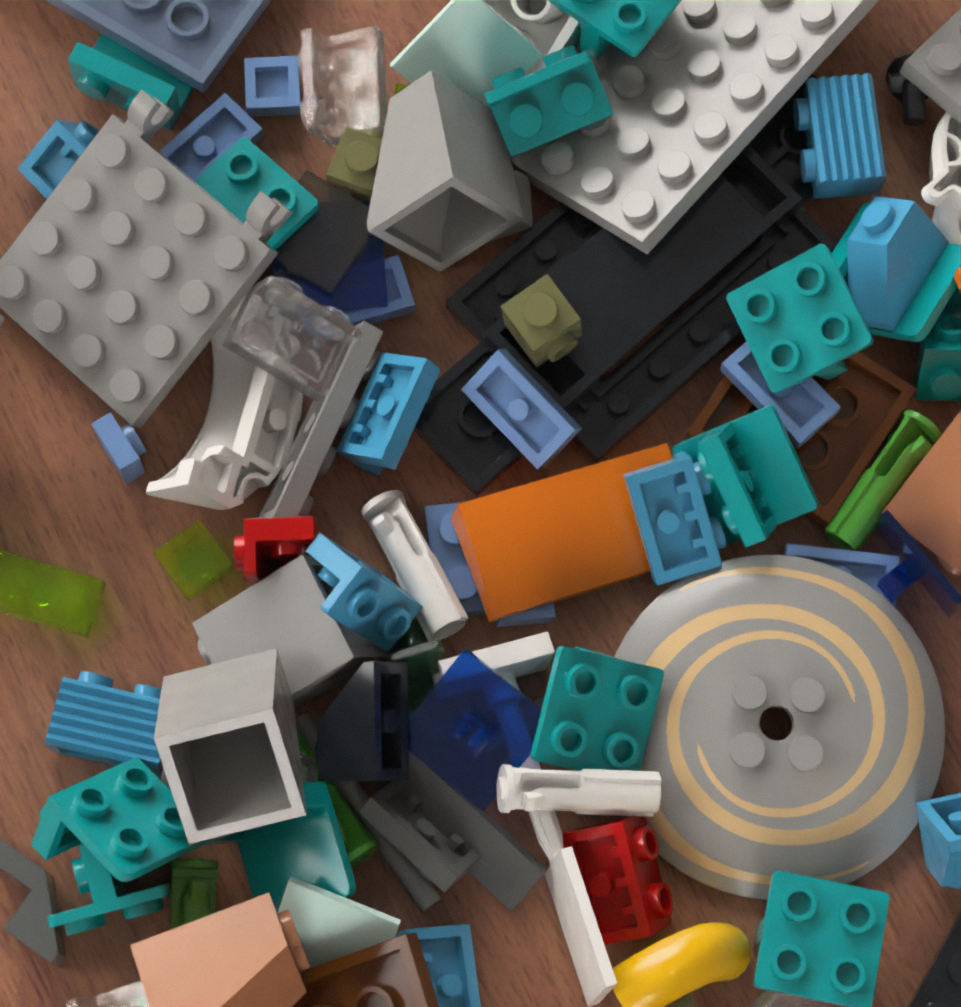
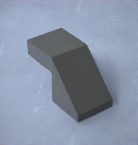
M0 839V869L31 890L3 930L60 968L66 960L62 927L60 925L49 928L47 916L59 912L54 877Z

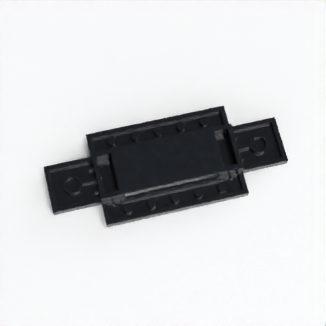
M812 74V75L809 77V78L814 77V78L818 79L814 74ZM806 81L648 254L560 202L446 300V308L479 341V344L435 381L430 397L413 431L476 497L523 456L513 443L461 390L497 350L506 349L582 427L572 440L596 464L743 334L726 300L728 293L818 244L826 245L832 254L837 243L803 210L814 200L812 182L804 183L801 177L800 152L802 149H807L805 131H796L793 102L795 98H801ZM757 238L760 240L756 246L600 382L601 376ZM548 274L580 317L582 336L577 339L579 341L578 344L568 354L554 362L548 359L536 368L505 326L501 306Z

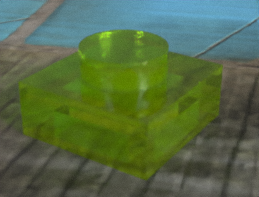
M200 520L153 552L157 561L187 601H190L234 569L231 561Z

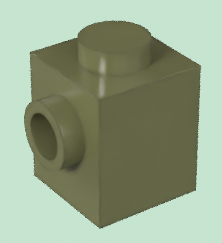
M346 126L326 173L329 199L367 213L369 212L383 137L382 132L370 128L358 131Z
M548 274L501 306L505 326L536 368L548 359L554 362L568 354L578 344L579 341L577 339L582 336L580 317Z

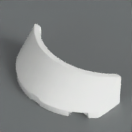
M251 287L211 338L213 354L211 398L203 426L194 444L175 468L157 481L148 483L147 495L217 510L230 509L243 504L244 499L258 488L268 486L283 467L294 442L297 424L301 419L303 403L302 363L291 358L287 335L293 326L286 309L255 288Z

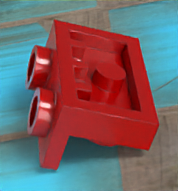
M314 516L244 519V536H235L234 539L236 571H242L244 582H249L252 586L269 576L270 564H278V569L301 555H310L306 552L307 548L319 532L322 534Z
M626 816L619 820L574 828L562 833L563 849L571 846L573 848L604 945L651 937L671 925V914L673 911L672 895L667 884L661 880L656 860L659 851L657 836L653 828L647 825L644 816Z

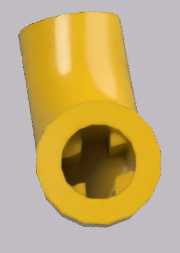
M708 922L679 931L614 966L612 969L617 985L613 988V991L623 1007H664L707 984L718 981L727 982L739 977L746 970L750 961L751 947L748 938L739 928L728 923Z

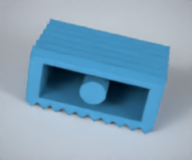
M845 74L841 77L834 75L829 78L823 76L818 79L814 77L807 79L801 98H795L793 102L796 131H805L807 149H802L800 152V170L803 182H812L814 199L879 194L886 180V170L872 74H854L852 76Z
M86 671L80 672L78 680L67 677L62 678L54 711L51 715V722L48 726V733L45 737V745L50 751L111 766H117L138 756L157 777L163 776L164 768L154 741L161 695L160 688L136 684L134 693L112 688L114 680L107 676Z

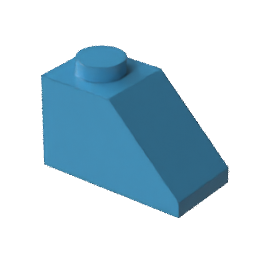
M875 196L862 213L860 221L847 240L848 288L867 327L894 331L949 243L916 201Z
M961 793L916 802L925 867L941 887L948 886L961 889Z

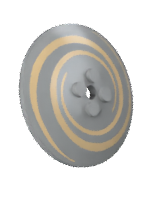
M753 555L722 561V566L687 576L659 595L631 626L614 656L618 659L662 669L664 672L640 770L659 772L662 780L661 801L658 812L654 813L653 817L645 818L647 825L653 828L657 836L658 855L679 872L703 885L741 897L767 900L771 877L777 870L848 884L876 868L894 853L908 838L918 823L916 802L932 798L939 779L945 744V713L941 689L934 667L922 642L901 613L876 590L843 570L822 562L786 555ZM775 707L784 710L791 720V730L785 739L771 740L762 733L759 721L764 710Z

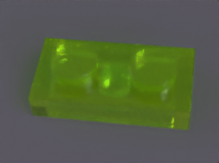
M0 550V613L83 637H89L106 586L102 579Z

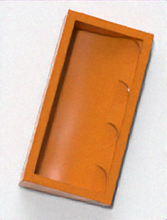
M661 444L459 503L451 517V521L488 621L493 622L553 602L555 603L650 574V567L623 474L673 459L668 444Z

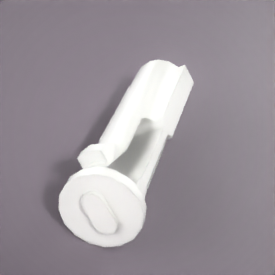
M400 490L387 491L368 501L361 510L362 516L376 535L396 574V580L401 589L423 606L416 615V618L428 641L437 643L439 640L457 633L464 627L468 616L437 557L431 552L410 513L403 492Z
M502 764L496 784L497 804L501 813L523 809L530 812L535 810L573 811L576 814L653 817L660 807L662 780L659 772L605 769H582L581 771L516 768L509 764Z

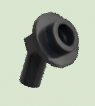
M915 51L902 53L894 58L888 66L886 74L888 90L895 98L903 102V122L909 126H918L925 123V100L929 98L917 86L899 73L904 62Z

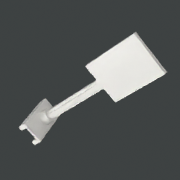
M548 631L439 660L438 668L440 673L433 674L432 677L438 698L482 687L489 708L495 709L513 767L541 770L539 762L533 760L530 756L533 744L518 702L522 696L516 678L547 669L555 654ZM528 811L538 843L549 859L550 866L544 875L587 1006L599 1004L617 985V981L573 848L571 846L563 849L562 831L555 811Z

